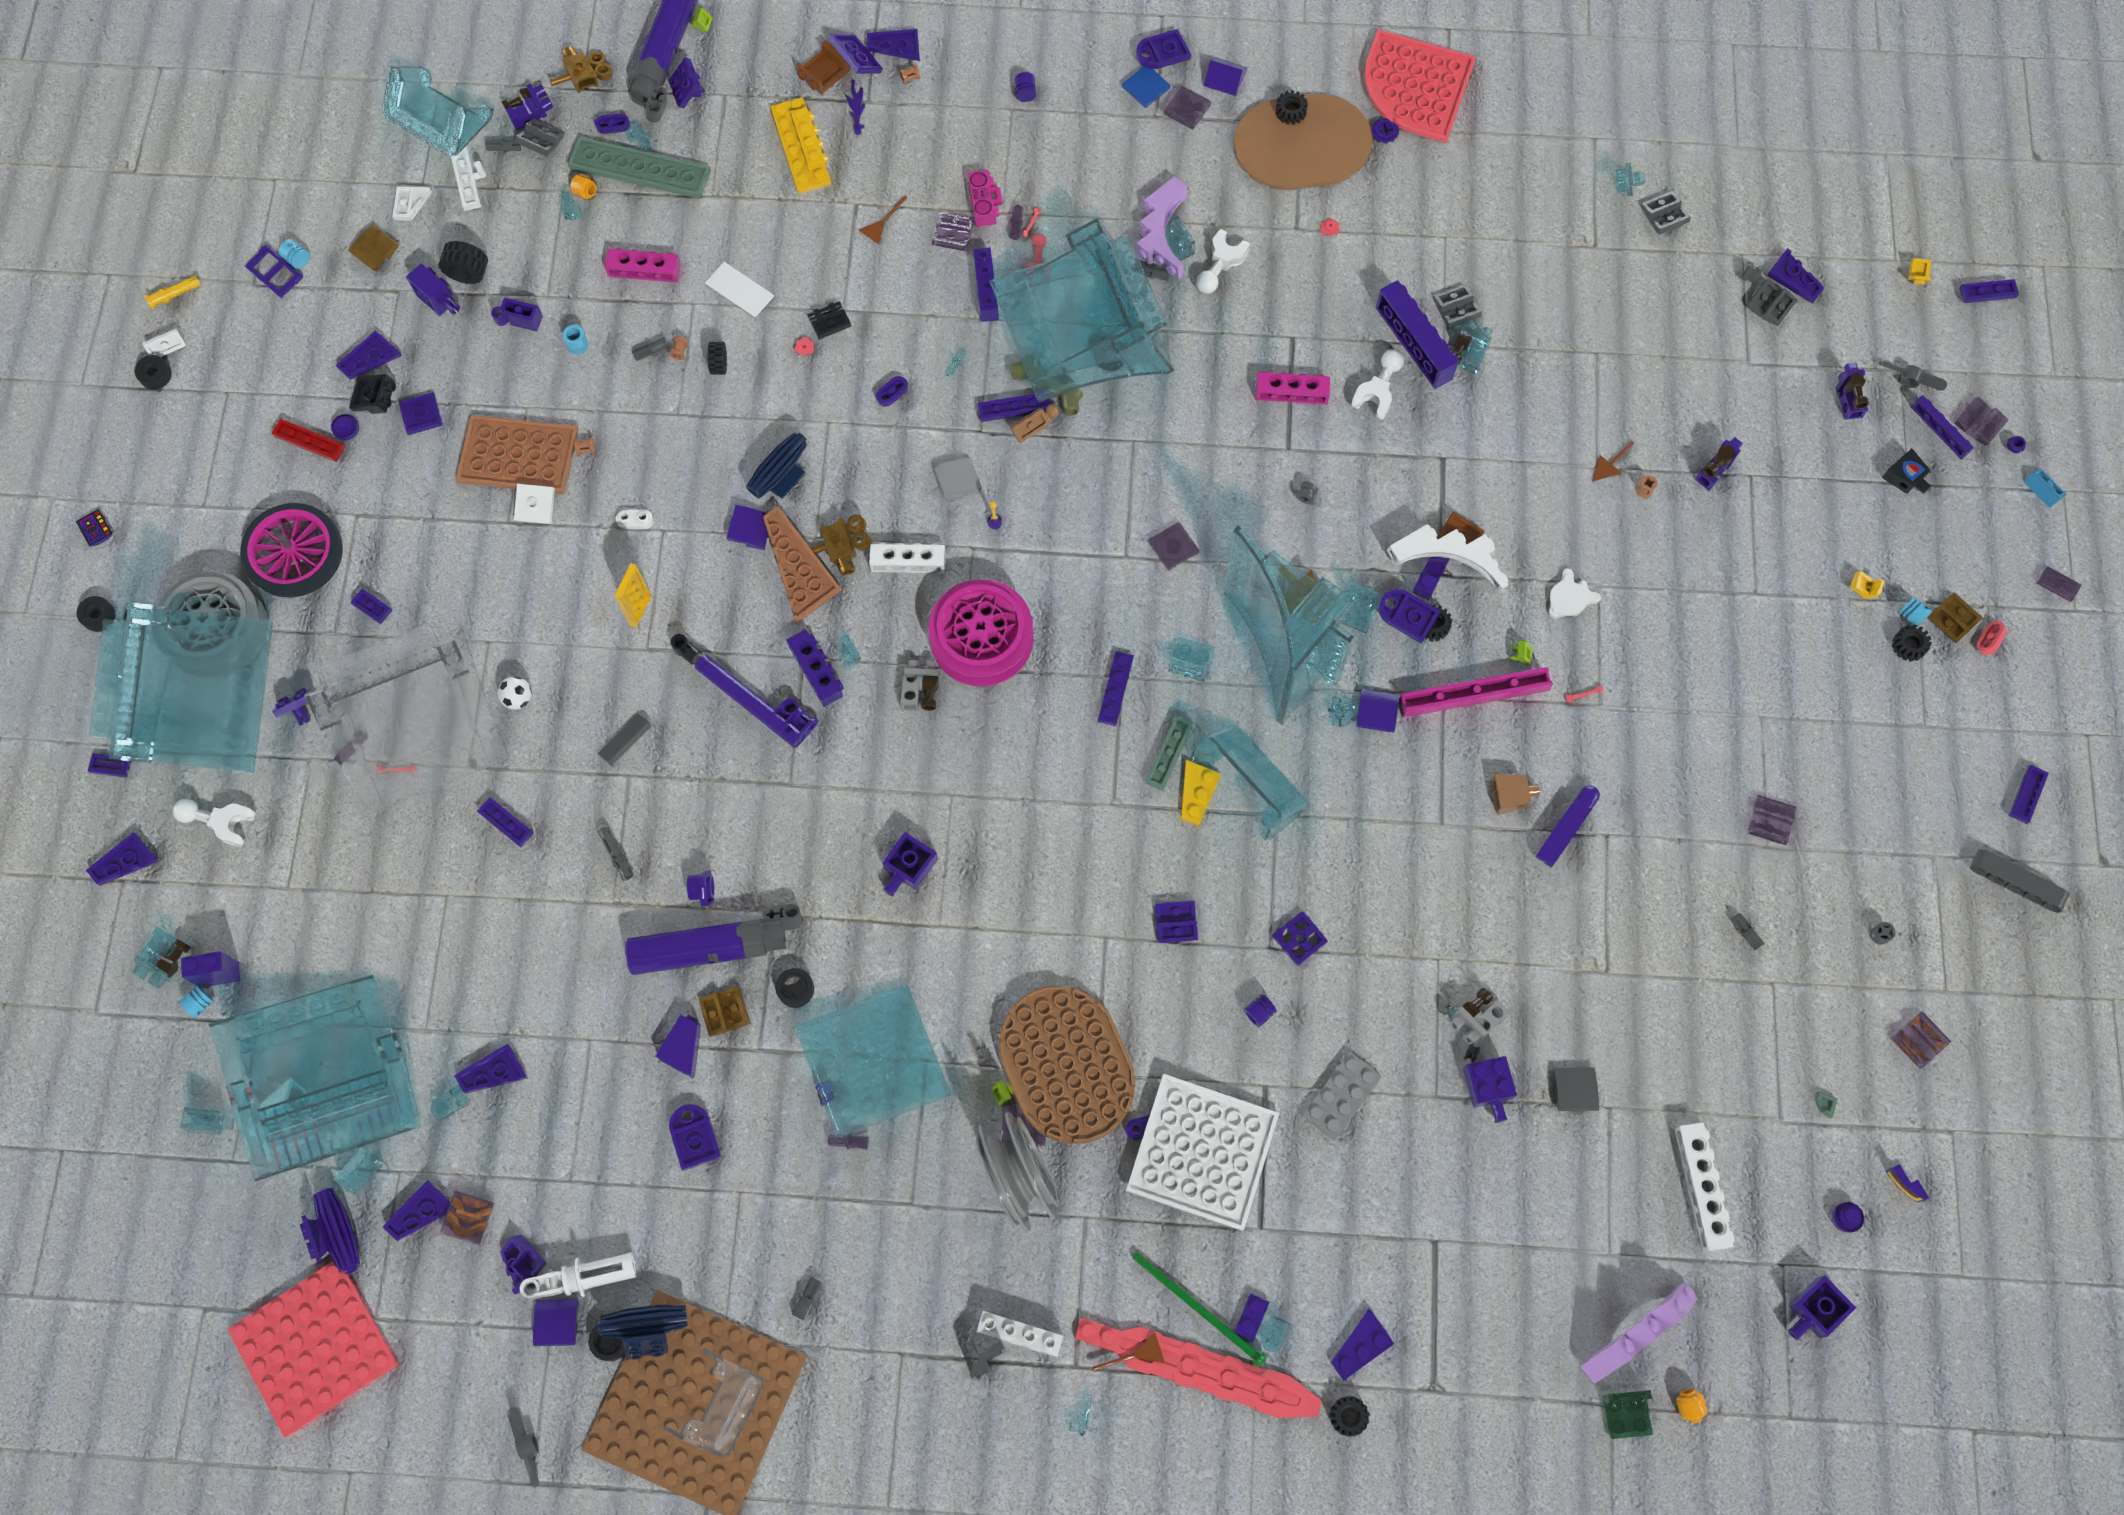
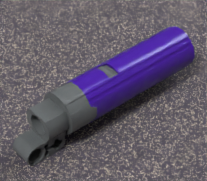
M662 0L630 77L633 84L631 100L640 106L646 107V118L650 122L660 121L667 105V90L663 85L698 0Z
M796 904L772 906L764 910V919L627 938L625 942V956L628 970L632 975L766 956L767 951L786 949L785 931L797 929L803 923L800 909Z

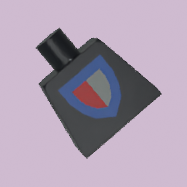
M1912 448L1882 476L1884 480L1907 494L1915 487L1924 494L1931 487L1924 480L1930 473V469Z

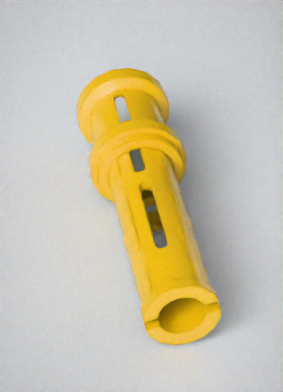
M195 275L169 288H160L158 292L144 296L151 309L154 310L156 306L163 303L167 304L170 302V299L197 288L201 284Z

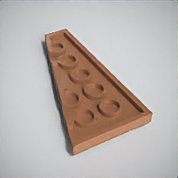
M777 506L763 516L794 618L798 624L841 592L842 589Z

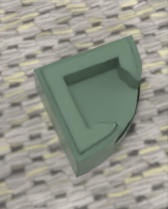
M1816 1092L1815 1102L1819 1111L1826 1117L1833 1118L1838 1098Z

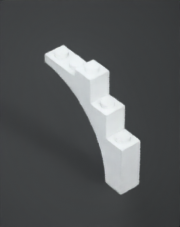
M1427 524L1390 545L1387 549L1396 566L1421 557L1449 558L1467 564L1478 571L1492 584L1498 593L1509 585L1506 575L1499 570L1496 559L1491 557V554L1495 551V545L1486 534L1466 544L1464 535L1461 532L1459 533L1457 529L1437 539L1436 531Z

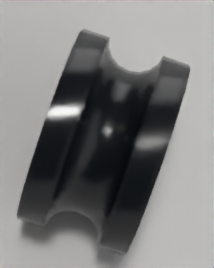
M1473 1044L1469 1045L1464 1059H1470L1474 1063L1481 1047H1475Z

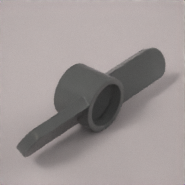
M1883 361L1879 362V365L1903 373L1900 382L1905 387L1916 388L1919 386V383L1940 391L1945 390L1947 387L1946 380L1927 374L1918 366L1909 365L1903 369Z
M516 1407L508 1410L507 1416L515 1438V1447L520 1459H524L531 1484L535 1488L539 1486V1480L531 1456L539 1453L538 1442L534 1433L526 1435L520 1412Z

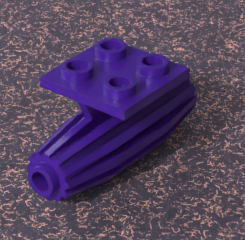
M323 1189L313 1195L316 1220H309L306 1218V1215L301 1216L303 1223L299 1224L304 1240L309 1239L310 1241L306 1245L311 1260L316 1258L317 1264L321 1263V1257L328 1251L339 1272H345V1275L357 1271V1266L360 1265L356 1237L347 1212L334 1189Z

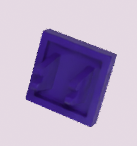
M686 57L669 79V84L679 108H685L692 97H702L701 93L705 92L704 88L700 87L698 80L700 76L696 74L691 59Z

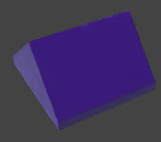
M1215 57L1210 60L1204 86L1236 96L1246 74L1247 67Z

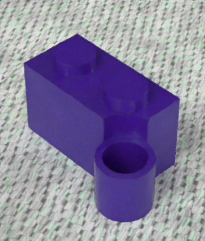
M505 297L501 306H497L491 311L495 323L499 326H504L509 322L512 326L536 332L543 318L538 305Z

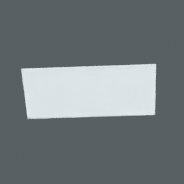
M723 262L705 282L709 287L754 317L775 296L726 262Z

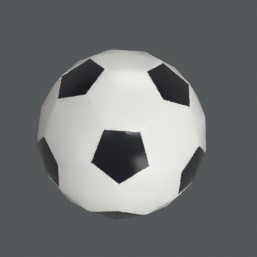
M512 676L500 683L497 696L504 707L518 710L524 708L530 702L532 689L523 678Z

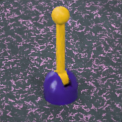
M992 501L989 504L992 514L988 516L987 524L991 529H998L1002 525V518L995 511L997 507L996 502Z

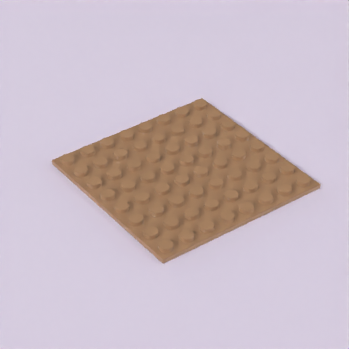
M656 1290L649 1306L659 1304L685 1305L688 1327L666 1333L668 1353H664L662 1356L653 1357L647 1355L635 1360L625 1357L582 1451L722 1515H738L807 1356Z

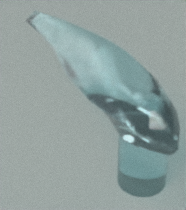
M1092 1395L1089 1396L1079 1423H1069V1431L1079 1432L1081 1436L1086 1433L1090 1418Z

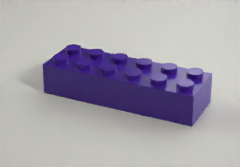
M1397 280L1380 289L1376 310L1432 387L1437 389L1453 380L1458 365V358L1455 353L1450 351L1447 342L1441 339L1436 327L1430 324L1427 315L1419 309L1416 300L1408 294L1407 288Z

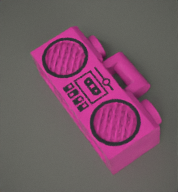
M989 170L968 172L976 227L997 224L996 217H999L998 206L1003 204L1001 188L994 187L993 176L990 177ZM995 194V199L991 200V195Z

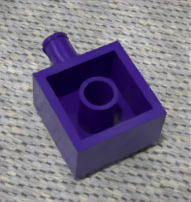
M421 263L406 276L415 295L438 316H441L447 310L451 314H456L453 309L457 312L460 310V305L455 303L452 297L453 293L447 287L448 283L442 277L438 278L431 267L426 268Z
M904 832L882 862L884 870L893 876L885 888H883V891L893 897L902 883L917 890L938 861L937 853Z
M1506 1056L1467 1064L1463 1068L1473 1108L1491 1105L1495 1123L1508 1120L1502 1102L1514 1099L1517 1093Z
M1825 1275L1817 1277L1789 1305L1800 1319L1788 1330V1333L1797 1341L1809 1329L1819 1338L1828 1337L1856 1307Z

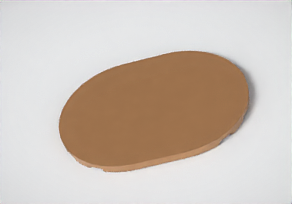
M1310 94L1304 96V98H1307L1308 103L1305 119L1301 120L1300 123L1296 121L1295 125L1289 122L1288 125L1286 124L1287 121L1283 123L1281 119L1277 118V99L1269 100L1253 107L1239 122L1234 138L1236 159L1241 168L1253 180L1260 184L1272 186L1273 189L1296 190L1337 184L1359 172L1369 157L1372 146V132L1367 119L1357 107L1342 98L1327 94ZM1295 105L1285 106L1286 109L1291 111L1298 109Z
M1061 986L1037 989L1022 997L1012 1007L1000 1031L999 1056L1015 1099L1026 1120L1042 1135L1066 1144L1090 1143L1111 1133L1124 1120L1132 1105L1135 1075L1118 1030L1105 1007L1089 996L1088 993L1076 988Z

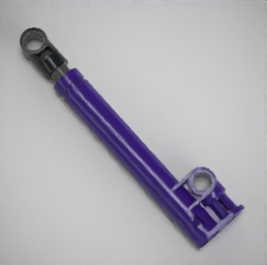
M676 634L671 638L670 643L676 655L683 657L691 665L695 664L697 671L702 673L708 680L793 748L798 747L817 726L818 719L816 717L811 718L806 714V710L800 707L796 700L786 699L775 709L707 654L702 655V651L689 642L685 635ZM679 643H685L682 647H677ZM795 707L793 712H787L788 708Z

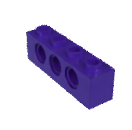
M991 247L973 249L981 322L999 320Z
M805 629L786 639L788 647L823 707L844 697L842 693L844 687L839 679L835 680L833 676L835 672L831 664L827 665L824 659H826V656L822 649H817L815 645L817 641L814 635H809ZM806 650H812L810 654H803ZM815 665H820V666H821V667H820L819 669H817V670H813V669H812V667L815 666ZM824 680L830 681L827 685L821 684Z

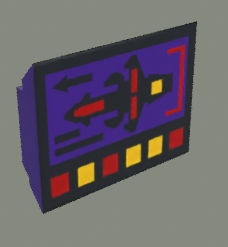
M100 509L75 521L89 546H98L107 541L113 534Z

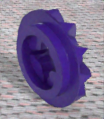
M1389 119L1377 120L1371 129L1373 139H1377L1379 143L1385 142L1387 144L1388 142H1394L1399 134L1398 125ZM1384 127L1386 132H1388L1387 135L1382 132Z

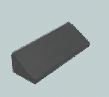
M637 714L598 755L612 766L651 727L650 722Z

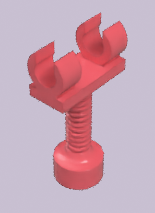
M1037 234L1032 237V245L1036 248L1035 263H1026V280L1033 279V272H1043V280H1050V264H1042V247L1046 246V236Z

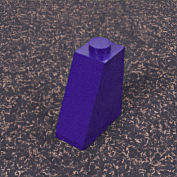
M680 1014L655 1057L693 1079L696 1072L701 1027L697 1024L698 1020L690 1015L685 1017Z

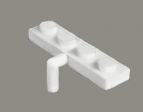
M467 146L449 150L464 211L482 207L475 181L486 176L481 162L476 161L474 163L477 170L474 173Z

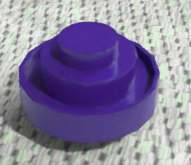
M341 414L333 420L331 431L339 440H350L358 434L359 423L352 415Z
M1843 1202L1834 1207L1832 1221L1838 1230L1844 1233H1853L1862 1228L1864 1214L1858 1205L1852 1202Z

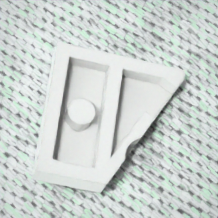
M397 187L393 219L397 221H412L432 194L431 188Z

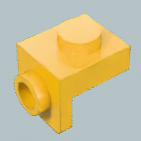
M1912 258L1908 281H1914L1913 284L1925 285V282L1931 281L1932 277H1929L1932 260Z
M1858 571L1854 574L1850 589L1864 599H1869L1881 594L1885 581L1882 578L1873 580L1862 571Z

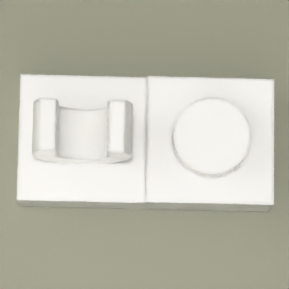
M173 329L144 342L143 346L149 355L162 357L186 346V343L178 330Z

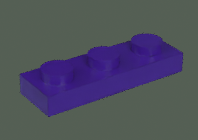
M2015 279L1962 284L1959 288L1963 303L2014 299L2019 295Z
M491 797L477 810L482 817L520 848L534 834Z

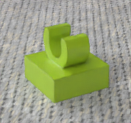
M699 7L693 15V21L690 24L695 29L699 28L703 33L708 32L713 18L703 7Z
M1526 640L1518 641V646L1511 647L1513 652H1518L1517 655L1510 656L1511 660L1514 662L1520 661L1523 666L1531 665L1532 647Z
M1004 1080L996 1082L991 1088L999 1107L1006 1105L1011 1100L1013 1091L1010 1085L1006 1086Z

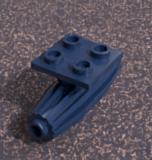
M792 433L777 445L757 467L746 485L747 490L759 499L769 491L783 499L805 474V471L795 464L807 446L806 437L801 433Z
M663 1304L623 1309L601 1316V1320L597 1321V1334H602V1338L623 1339L626 1358L635 1360L647 1355L659 1357L664 1355V1353H668L666 1333L688 1327L687 1309L685 1305Z

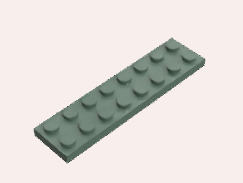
M580 136L568 163L569 169L697 199L701 198L711 172L710 166Z

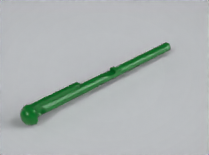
M1138 1252L1133 1256V1260L1241 1350L1250 1355L1255 1360L1253 1365L1262 1366L1266 1362V1354L1264 1352L1260 1354Z

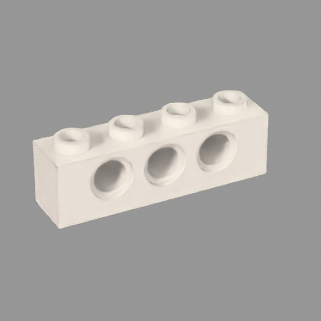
M881 542L870 544L869 565L871 572L945 573V545L939 543L923 545L921 543L905 545L903 543L885 544ZM887 555H893L890 559L885 558ZM906 555L912 556L910 559L904 558ZM925 555L931 556L929 559L922 558Z
M985 1311L982 1312L977 1328V1333L1055 1358H1058L1064 1338L1062 1335Z

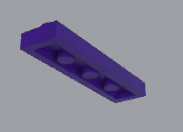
M1049 392L980 402L978 403L980 421L985 422L1029 415L1038 408H1042L1045 412L1046 407L1051 404Z
M1922 395L1915 401L1911 408L1961 460L1964 459L1974 448L1970 442L1958 432L1955 426L1950 424L1945 416L1932 405L1930 400Z
M1115 652L1098 723L1117 726L1134 655Z

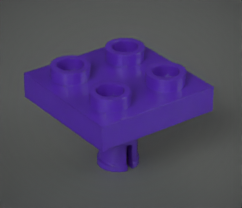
M302 688L296 691L295 695L291 698L285 696L277 700L272 711L274 716L277 718L292 711L299 726L311 721L303 705L312 702L315 696L312 688L308 690Z

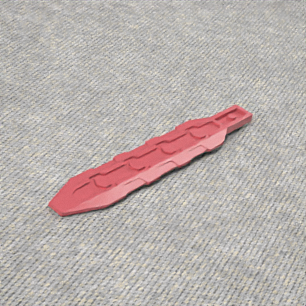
M1084 1318L1080 1320L1075 1339L1113 1351L1119 1358L1133 1354L1155 1332L1165 1363L1138 1358L1123 1361L1130 1369L1148 1375L1151 1373L1172 1380L1175 1384L1187 1388L1193 1387L1214 1394L1217 1398L1226 1401L1232 1400L1277 1418L1318 1417L1322 1400L1289 1375L1271 1369L1265 1370L1244 1363L1240 1359L1202 1349L1201 1346L1189 1342L1184 1343L1162 1336L1161 1333L1144 1327L1120 1331Z

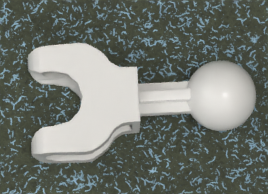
M1220 229L1212 241L1211 252L1213 256L1211 264L1213 265L1209 271L1201 272L1196 278L1198 290L1205 294L1214 292L1218 287L1219 281L1217 276L1222 269L1228 271L1230 267L1241 265L1249 253V242L1243 240L1238 246H1230L1226 243L1227 232Z
M1390 349L1383 354L1381 358L1383 369L1379 377L1374 376L1371 381L1359 385L1353 397L1351 407L1359 409L1364 402L1373 401L1378 407L1376 417L1381 420L1385 418L1392 402V396L1389 392L1390 382L1388 381L1392 373L1399 371L1404 365V356L1396 349Z
M191 799L177 801L172 811L174 818L181 823H190L194 820L207 823V826L215 831L216 836L225 844L242 847L245 840L234 833V826L241 820L252 821L256 815L252 809L234 803L221 809L213 808V811L209 812L199 809L197 803Z

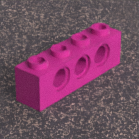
M616 248L608 249L604 268L608 277L677 283L681 264L678 255L673 253L662 254L653 251L640 252L638 250L628 251Z
M1268 371L1258 372L1255 400L1328 405L1330 396L1329 376H1313L1303 373L1297 375L1286 372L1271 373Z

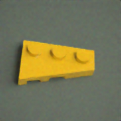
M1186 760L1181 820L1198 827L1200 826L1221 778L1220 773Z

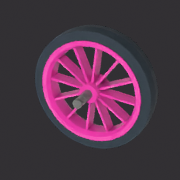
M301 503L278 505L260 514L245 531L240 547L242 565L253 583L269 594L289 598L310 594L325 585L337 571L343 553L342 539L333 521L321 510ZM295 521L292 536L289 539L284 523ZM301 521L311 523L298 537ZM280 525L283 534H280L277 538L270 531ZM317 527L322 530L323 534L306 540ZM266 535H268L281 545H262L261 543ZM325 541V550L308 548ZM259 550L276 552L258 559ZM304 554L320 555L323 557L318 565H315L305 558ZM301 559L314 567L313 570L304 576L298 563ZM277 560L266 573L262 571L260 566ZM294 562L300 577L288 580L291 565ZM285 564L282 580L273 578L277 571Z

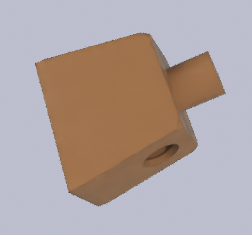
M1495 774L1491 780L1498 815L1526 808L1530 804L1532 796L1540 795L1539 785H1528L1525 775Z

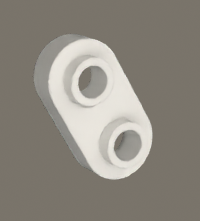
M622 510L616 515V522L622 529H648L653 525L654 518L648 510Z

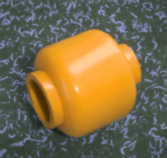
M577 174L571 181L570 189L575 196L582 199H590L595 195L597 186L593 178L584 174Z
M1696 1389L1681 1391L1676 1399L1681 1418L1689 1420L1690 1423L1701 1422L1703 1420L1702 1417L1708 1412L1703 1394L1697 1392Z

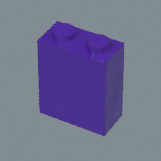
M222 951L181 958L182 978L195 985H199L201 988L240 981L239 962Z

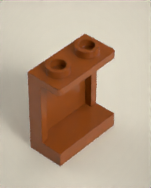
M827 40L821 43L822 51L806 64H796L798 77L802 81L805 80L813 91L816 90L819 94H823L851 71L849 64Z

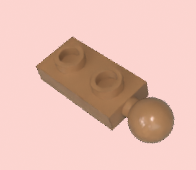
M1049 404L1045 412L1042 408H1038L1010 426L1017 441L1022 443L1050 425L1048 418H1056L1060 413V409L1056 404Z

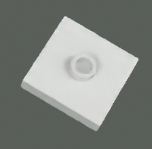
M517 484L514 521L552 524L555 488Z

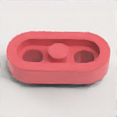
M1995 621L1985 628L1976 645L1982 655L1993 654L2000 646L2007 633L2003 622Z

